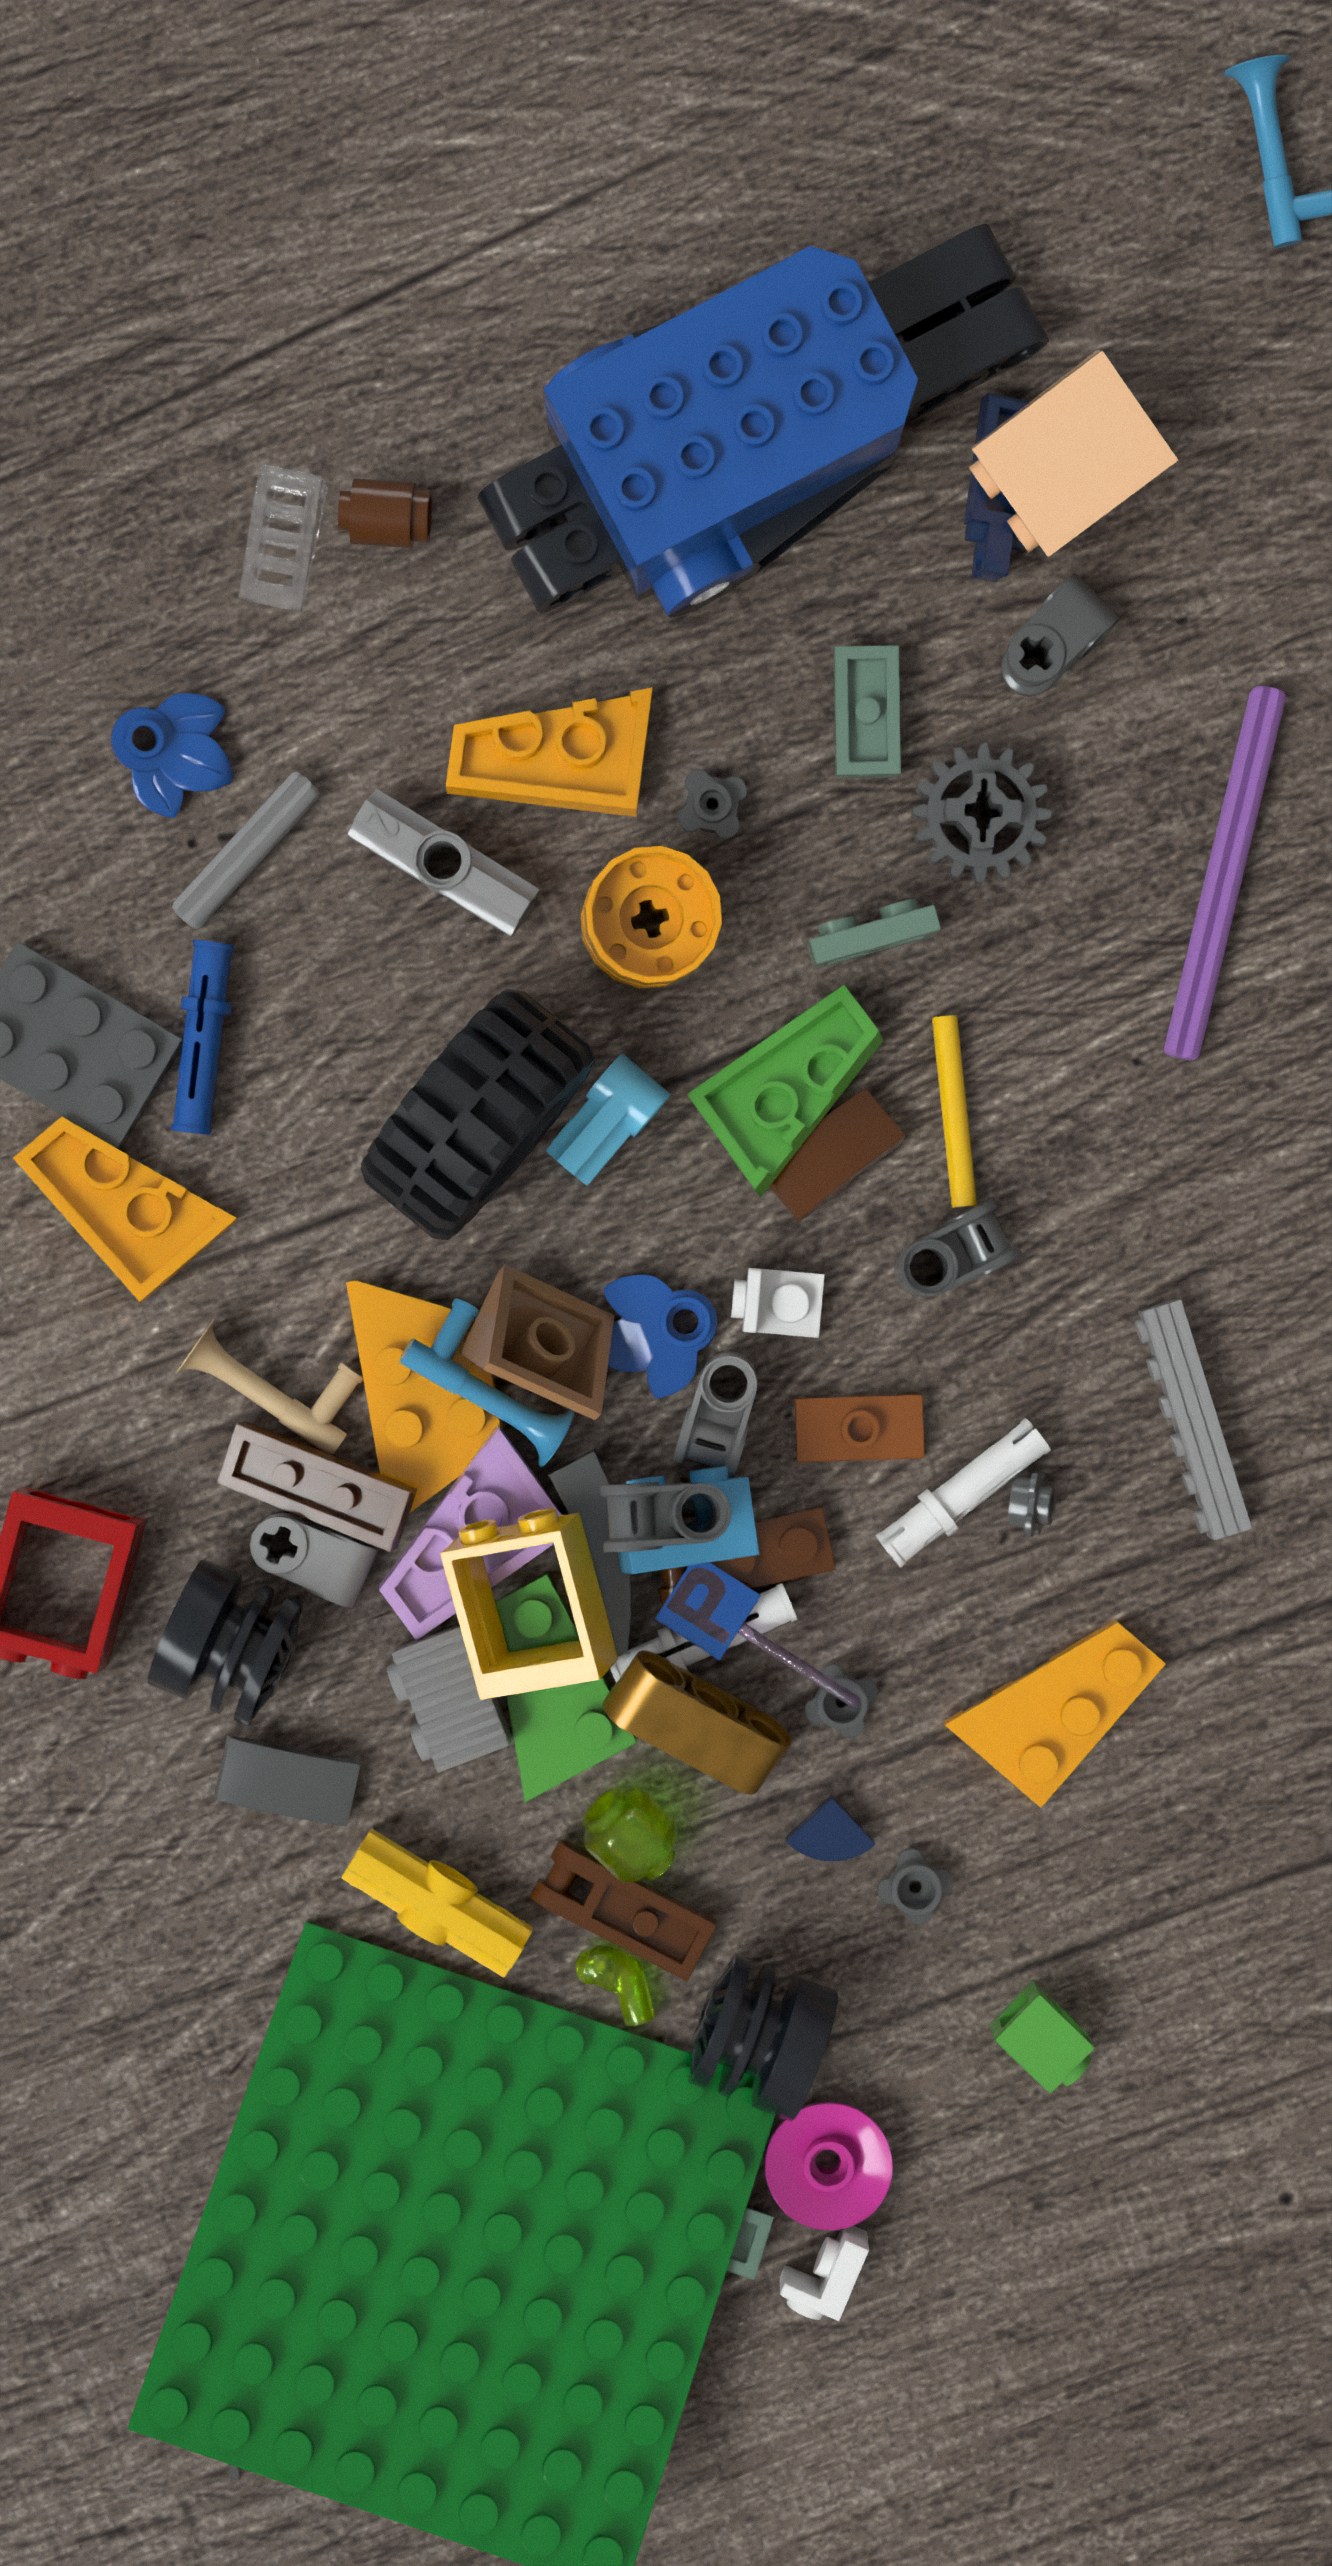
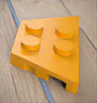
M359 1280L346 1282L380 1474L417 1488L410 1510L411 1513L462 1474L496 1426L499 1424L503 1430L502 1420L457 1393L455 1395L399 1363L403 1351L413 1338L431 1348L451 1308L370 1285ZM473 1319L452 1361L469 1370V1373L496 1388L492 1373L481 1369L459 1353L475 1321Z

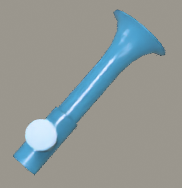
M1271 55L1237 64L1224 72V77L1233 78L1242 86L1252 110L1264 176L1262 184L1274 248L1287 247L1302 242L1299 221L1332 215V189L1295 197L1291 175H1288L1277 112L1276 84L1277 76L1282 66L1290 61L1291 57L1289 55Z
M454 1299L453 1307L431 1348L413 1338L403 1351L399 1363L454 1395L457 1393L515 1427L534 1444L539 1454L538 1465L540 1467L544 1466L554 1455L566 1436L574 1417V1411L569 1409L564 1414L550 1415L533 1410L469 1373V1370L452 1361L473 1319H476L480 1312L466 1301Z

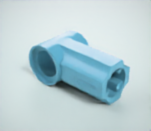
M622 1053L592 1086L586 1095L588 1101L553 1139L546 1152L588 1186L630 1136L635 1138L671 1094Z

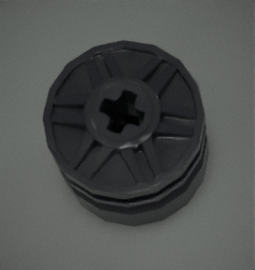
M203 1559L192 1572L168 1620L151 1663L148 1684L187 1700L197 1690L205 1676L215 1680L211 1694L210 1710L220 1714L229 1701L234 1689H237L242 1694L234 1714V1721L249 1727L263 1705L270 1697L275 1695L288 1668L298 1642L299 1618L304 1601L289 1595L280 1607L275 1619H269L267 1614L274 1596L273 1588L265 1585L256 1594L247 1609L237 1605L241 1591L242 1575Z
M735 1953L728 1962L723 1974L710 1988L702 2007L692 2038L693 2054L688 2082L702 2088L706 2087L718 2062L724 2064L718 2086L720 2095L729 2097L739 2085L745 2072L754 2075L751 2095L752 2107L788 2121H793L802 2109L820 2067L836 2015L839 1998L838 1992L797 1977L789 1986L781 2001L773 1999L775 1968L765 1964L760 1969L751 1990L745 1987L749 1976L751 1959Z

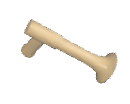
M213 1319L175 1374L177 1375L183 1370H199L217 1377L279 1419L278 1422L325 1453L333 1455L347 1433L331 1422L357 1384L362 1383L363 1377L341 1362L337 1367L339 1370L310 1409L297 1399L290 1398L229 1355L215 1337L213 1331L215 1320Z

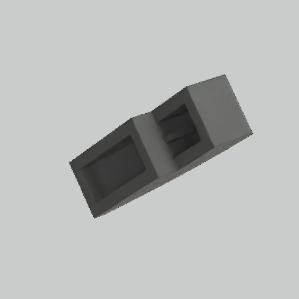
M595 1447L552 1470L549 1477L568 1513L580 1512L615 1648L619 1657L628 1651L632 1615L631 1574L620 1572L617 1552H604L603 1542L609 1539L607 1498L600 1496V1486L613 1484Z

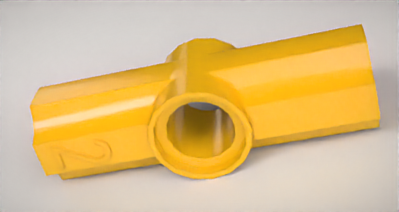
M372 1828L362 1841L341 1877L351 1886L360 1889L371 1896V1898L378 1900L397 1912L398 1920L416 1935L436 1945L443 1946L448 1943L503 1978L513 1967L533 1931V1927L524 1920L517 1918L505 1908L478 1894L477 1886L457 1870L436 1860H430L428 1863Z

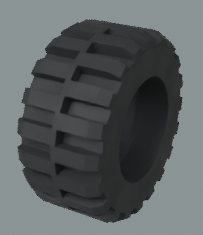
M503 990L500 995L492 998L484 1009L479 1010L463 1030L458 1032L447 1044L444 1051L430 1064L423 1073V1076L402 1099L396 1111L388 1118L381 1128L382 1131L367 1150L368 1154L362 1160L361 1171L365 1183L431 1238L450 1240L477 1215L505 1181L511 1177L575 1096L578 1088L586 1080L595 1064L590 1044L525 991Z

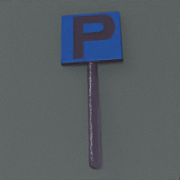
M710 1562L689 1565L655 1618L718 1660H721L738 1633L849 1706L856 1708L861 1703L858 1695L744 1623L761 1595Z

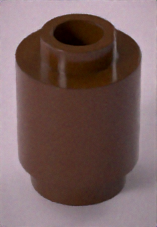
M354 478L351 491H340L338 527L339 530H349L351 544L413 548L414 542L429 543L432 525L431 490L417 489L415 482Z

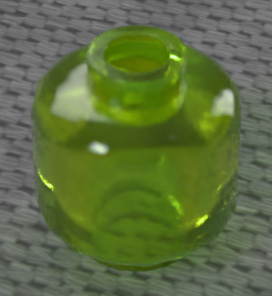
M617 1787L611 1788L601 1794L585 1813L583 1818V1826L586 1828L584 1832V1847L619 1881L632 1883L645 1877L650 1880L656 1879L672 1864L676 1855L673 1846L677 1838V1824L664 1809L638 1787L625 1788L623 1790H619Z

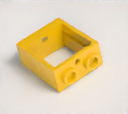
M554 1508L541 1509L519 1517V1524L497 1527L496 1520L494 1519L474 1522L461 1527L458 1530L459 1537L440 1552L480 1700L600 1680L618 1660L580 1512L557 1516ZM554 1542L579 1640L508 1652L483 1555Z

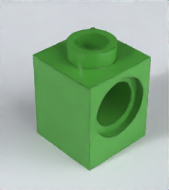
M1033 1980L989 2024L994 2040L1050 2094L1061 2083L1065 2086L1073 2084L1082 2076L1091 2063L1092 2058L1089 2054L1095 2047L1088 2033Z

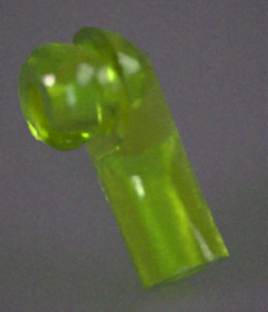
M607 1945L595 1946L593 1949L584 1950L578 1955L575 1964L578 1978L587 1985L595 1984L616 1993L626 2026L644 2024L656 2017L643 1966L635 1957Z

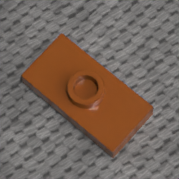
M922 1394L794 1398L797 1463L925 1458Z

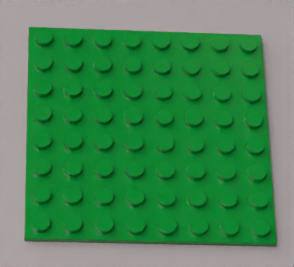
M305 1922L127 2430L524 2566H634L775 2118L773 2114L752 2107L751 2095L754 2075L745 2072L734 2092L729 2097L720 2095L718 2090L723 2064L718 2063L706 2087H699L688 2082L692 2062L691 2053Z

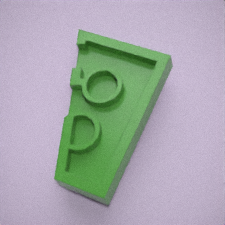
M843 985L687 1095L761 1198L883 1042V1038L847 987Z
M548 1572L495 1600L508 1652L579 1640L575 1622ZM604 1676L596 1681L507 1695L525 1802L637 1743L636 1736L620 1728L604 1711L603 1701L611 1691Z

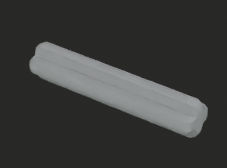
M291 773L173 902L172 908L174 912L190 927L195 929L202 927L319 799L320 793L318 789L301 773Z

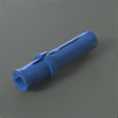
M193 940L194 952L188 997L182 996L180 1009L187 1011L181 1061L179 1064L173 1124H171V1130L212 1135L211 1122L219 1070L218 1064L224 1015L231 1016L232 1003L226 1002L234 945Z

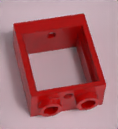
M29 1487L12 1491L0 1535V1659L23 1663L26 1662L27 1655L51 1661L50 1671L75 1679H87L89 1672L97 1674L107 1667L147 1519ZM28 1523L114 1546L87 1648L1 1625Z

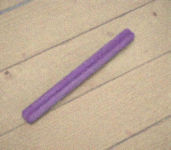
M1255 686L1249 694L1164 1046L1165 1053L1174 1058L1191 1061L1200 1056L1286 700L1285 692L1273 687Z

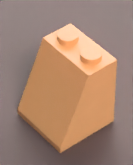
M1096 350L971 447L979 460L972 464L969 469L990 499H993L1002 492L1012 505L1016 514L1009 518L1007 523L1026 550L1030 552L1040 545L1049 557L1176 463L1178 459L1102 350Z

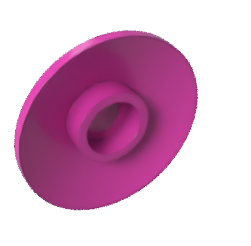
M817 2102L802 2107L796 2119L793 2121L784 2119L773 2133L766 2151V2180L775 2202L790 2218L813 2229L841 2230L862 2222L883 2202L892 2180V2155L883 2131L865 2112L840 2102ZM823 2150H833L840 2156V2159L836 2166L825 2169L816 2163L817 2155Z

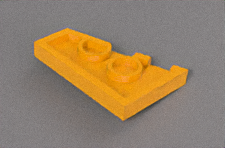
M652 687L630 691V696L597 702L596 698L572 702V707L536 714L529 710L455 724L446 779L447 794L637 817L652 702Z
M62 1116L13 1157L17 1164L141 1304L238 1221L231 1214L219 1207H215L176 1182L160 1175Z
M1114 1619L1053 1655L1046 1663L1014 1682L1011 1680L994 1690L993 1694L965 1711L957 1712L944 1720L943 1723L1042 1808L1166 1663Z

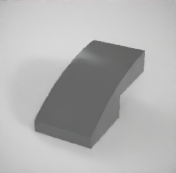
M227 1735L214 1798L218 1801L263 1812L347 1827L361 1764L351 1758L294 1750L288 1744Z

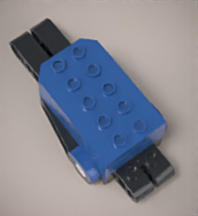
M982 224L968 229L868 283L855 259L809 246L665 323L634 332L621 340L604 344L580 356L561 369L549 381V384L543 387L548 431L556 448L496 479L486 486L477 497L504 549L508 551L523 547L512 556L511 562L536 610L539 613L556 609L621 574H624L638 601L655 593L666 615L670 618L687 614L709 604L742 582L757 575L892 467L905 424L1013 368L1045 347L1049 342V338L1022 287H1015L1003 292L1015 281L1016 276L989 224Z

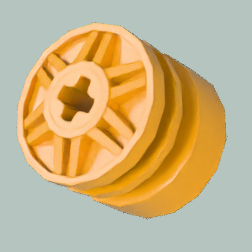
M664 846L634 848L612 859L591 884L580 914L582 941L593 963L613 981L637 989L666 987L696 970L714 949L722 925L720 895L709 873L688 854ZM640 905H647L651 914L662 913L664 917V922L656 928L655 938H649L645 929L639 928L634 930L631 921L640 914Z

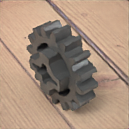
M981 743L973 759L968 758L961 746L957 747L952 752L953 767L949 769L938 760L931 765L930 770L933 777L937 780L936 784L920 781L915 792L928 801L927 805H919L911 810L910 818L917 821H925L926 828H923L915 835V843L926 844L932 842L935 849L927 862L933 866L940 863L944 858L952 863L948 878L953 881L962 873L963 869L972 870L974 886H981L986 877L987 870L992 869L1000 882L1006 881L1010 877L1008 862L1012 860L1016 865L1025 869L1032 862V859L1024 847L1029 845L1041 848L1045 844L1047 837L1036 830L1035 825L1046 823L1052 818V811L1045 808H1037L1036 801L1040 800L1048 792L1047 785L1031 787L1027 779L1032 774L1035 766L1030 762L1018 770L1013 768L1011 762L1014 750L1007 748L1000 758L996 760L990 758L988 743ZM969 775L968 790L960 798L940 800L943 792L950 784L963 776ZM996 777L1008 783L1016 792L1019 800H1009L996 786ZM982 789V801H985L986 811L996 813L997 817L992 818L987 824L980 841V829L977 828L976 818L965 816V812L972 809ZM942 829H953L966 843V853L954 847L948 841ZM1021 829L1016 841L1009 848L992 855L994 838L1001 831Z

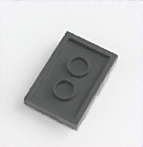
M17 942L0 971V1079L115 1148L122 1149L180 1052L183 1039L23 943Z

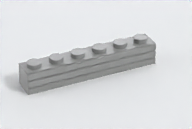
M1173 1299L1138 1310L1140 1320L1135 1321V1328L1142 1344L1147 1342L1152 1357L1146 1359L1148 1370L1153 1382L1159 1380L1163 1396L1158 1397L1160 1409L1165 1420L1171 1418L1175 1434L1170 1435V1440L1176 1457L1183 1456L1187 1471L1182 1473V1479L1188 1495L1194 1494L1199 1509L1193 1511L1199 1532L1201 1534L1206 1532L1208 1538L1218 1540L1252 1529L1182 1300Z

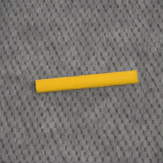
M957 1015L932 1018L951 1205L952 1208L977 1205L958 1019Z

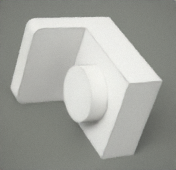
M748 1268L747 1280H734L731 1317L743 1318V1332L819 1338L825 1274Z
M851 2226L841 2229L836 2240L830 2237L825 2238L813 2269V2273L820 2276V2279L785 2265L780 2275V2295L787 2299V2305L795 2312L811 2319L820 2320L823 2315L839 2321L869 2252L867 2231Z

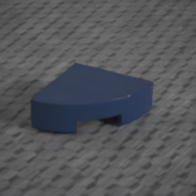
M832 1795L824 1800L785 1837L786 1842L792 1848L805 1856L821 1861L848 1860L865 1853L876 1845L875 1840Z

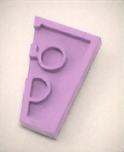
M499 1424L379 1584V1591L416 1641L456 1613L440 1552L459 1537L458 1530L461 1527L489 1519L496 1520L497 1527L519 1524L518 1518L522 1515L547 1508H554L557 1516L564 1515ZM554 1542L483 1555L491 1588L552 1546Z

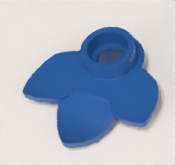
M192 693L174 694L166 699L156 710L146 707L134 708L122 714L115 722L111 731L113 753L123 766L131 770L134 794L152 812L168 818H174L180 810L184 790L194 792L212 791L232 782L233 771L227 755L218 743L209 737L220 723L225 712L224 707L214 699ZM147 728L153 732L155 746L152 750L141 751L134 746L132 735L135 729Z
M651 1275L626 1276L607 1285L604 1288V1294L609 1304L622 1317L613 1325L608 1367L624 1372L646 1370L647 1381L655 1398L666 1397L682 1390L695 1375L698 1351L707 1346L715 1335L717 1314L712 1303L704 1295L696 1291L679 1290L673 1292L659 1278ZM682 1309L692 1310L698 1317L697 1328L688 1334L680 1333L673 1324L674 1315Z

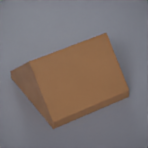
M505 1264L498 1271L459 1353L489 1373L596 1420L602 1414L614 1315Z

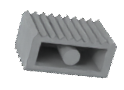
M459 1623L427 1634L417 1641L414 1639L401 1644L394 1649L392 1656L395 1663L387 1666L388 1677L398 1701L402 1702L409 1699L418 1723L410 1725V1733L417 1753L423 1762L433 1759L435 1769L439 1773L510 1746L513 1737L498 1698L483 1700L479 1698Z

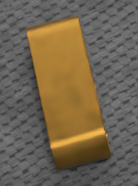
M642 1650L636 1654L602 1705L605 1713L620 1728L744 1794L753 1795L757 1793L792 1745L790 1734L771 1716L650 1651Z

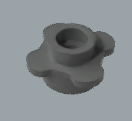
M702 769L690 772L685 779V787L688 790L686 806L678 813L680 826L685 831L691 833L700 829L710 833L716 832L718 837L722 839L734 837L740 829V821L737 818L739 802L747 795V787L744 781L737 776H730L726 780L710 777ZM711 798L716 799L719 803L718 808L715 810H710L706 806V802Z
M1046 1472L1033 1473L1031 1478L1016 1476L1010 1493L1009 1524L1011 1527L1025 1528L1026 1536L1040 1535L1043 1524L1051 1525L1056 1506L1055 1487L1048 1486V1475Z
M835 1664L827 1665L818 1674L820 1686L815 1698L806 1703L805 1714L813 1724L819 1725L825 1722L828 1726L840 1730V1733L846 1738L857 1737L865 1728L863 1719L867 1713L868 1704L875 1702L878 1697L877 1686L869 1678L857 1680L845 1675L840 1666ZM840 1695L845 1696L848 1700L844 1707H839L835 1703L836 1698Z
M907 1848L898 1854V1865L890 1877L879 1881L877 1893L883 1903L895 1904L899 1910L907 1914L910 1922L918 1925L925 1924L931 1920L933 1910L939 1904L942 1895L948 1894L952 1890L953 1879L948 1870L944 1868L935 1869L925 1862L922 1853L918 1849ZM912 1881H919L921 1889L913 1892L909 1889V1884Z

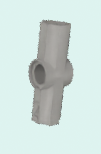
M377 788L365 800L354 818L348 833L349 838L424 883L432 892L445 896L511 938L523 925L541 892V889L466 844L457 834L443 830ZM440 848H452L461 854L462 863L459 871L448 879L434 878L428 872L429 858Z

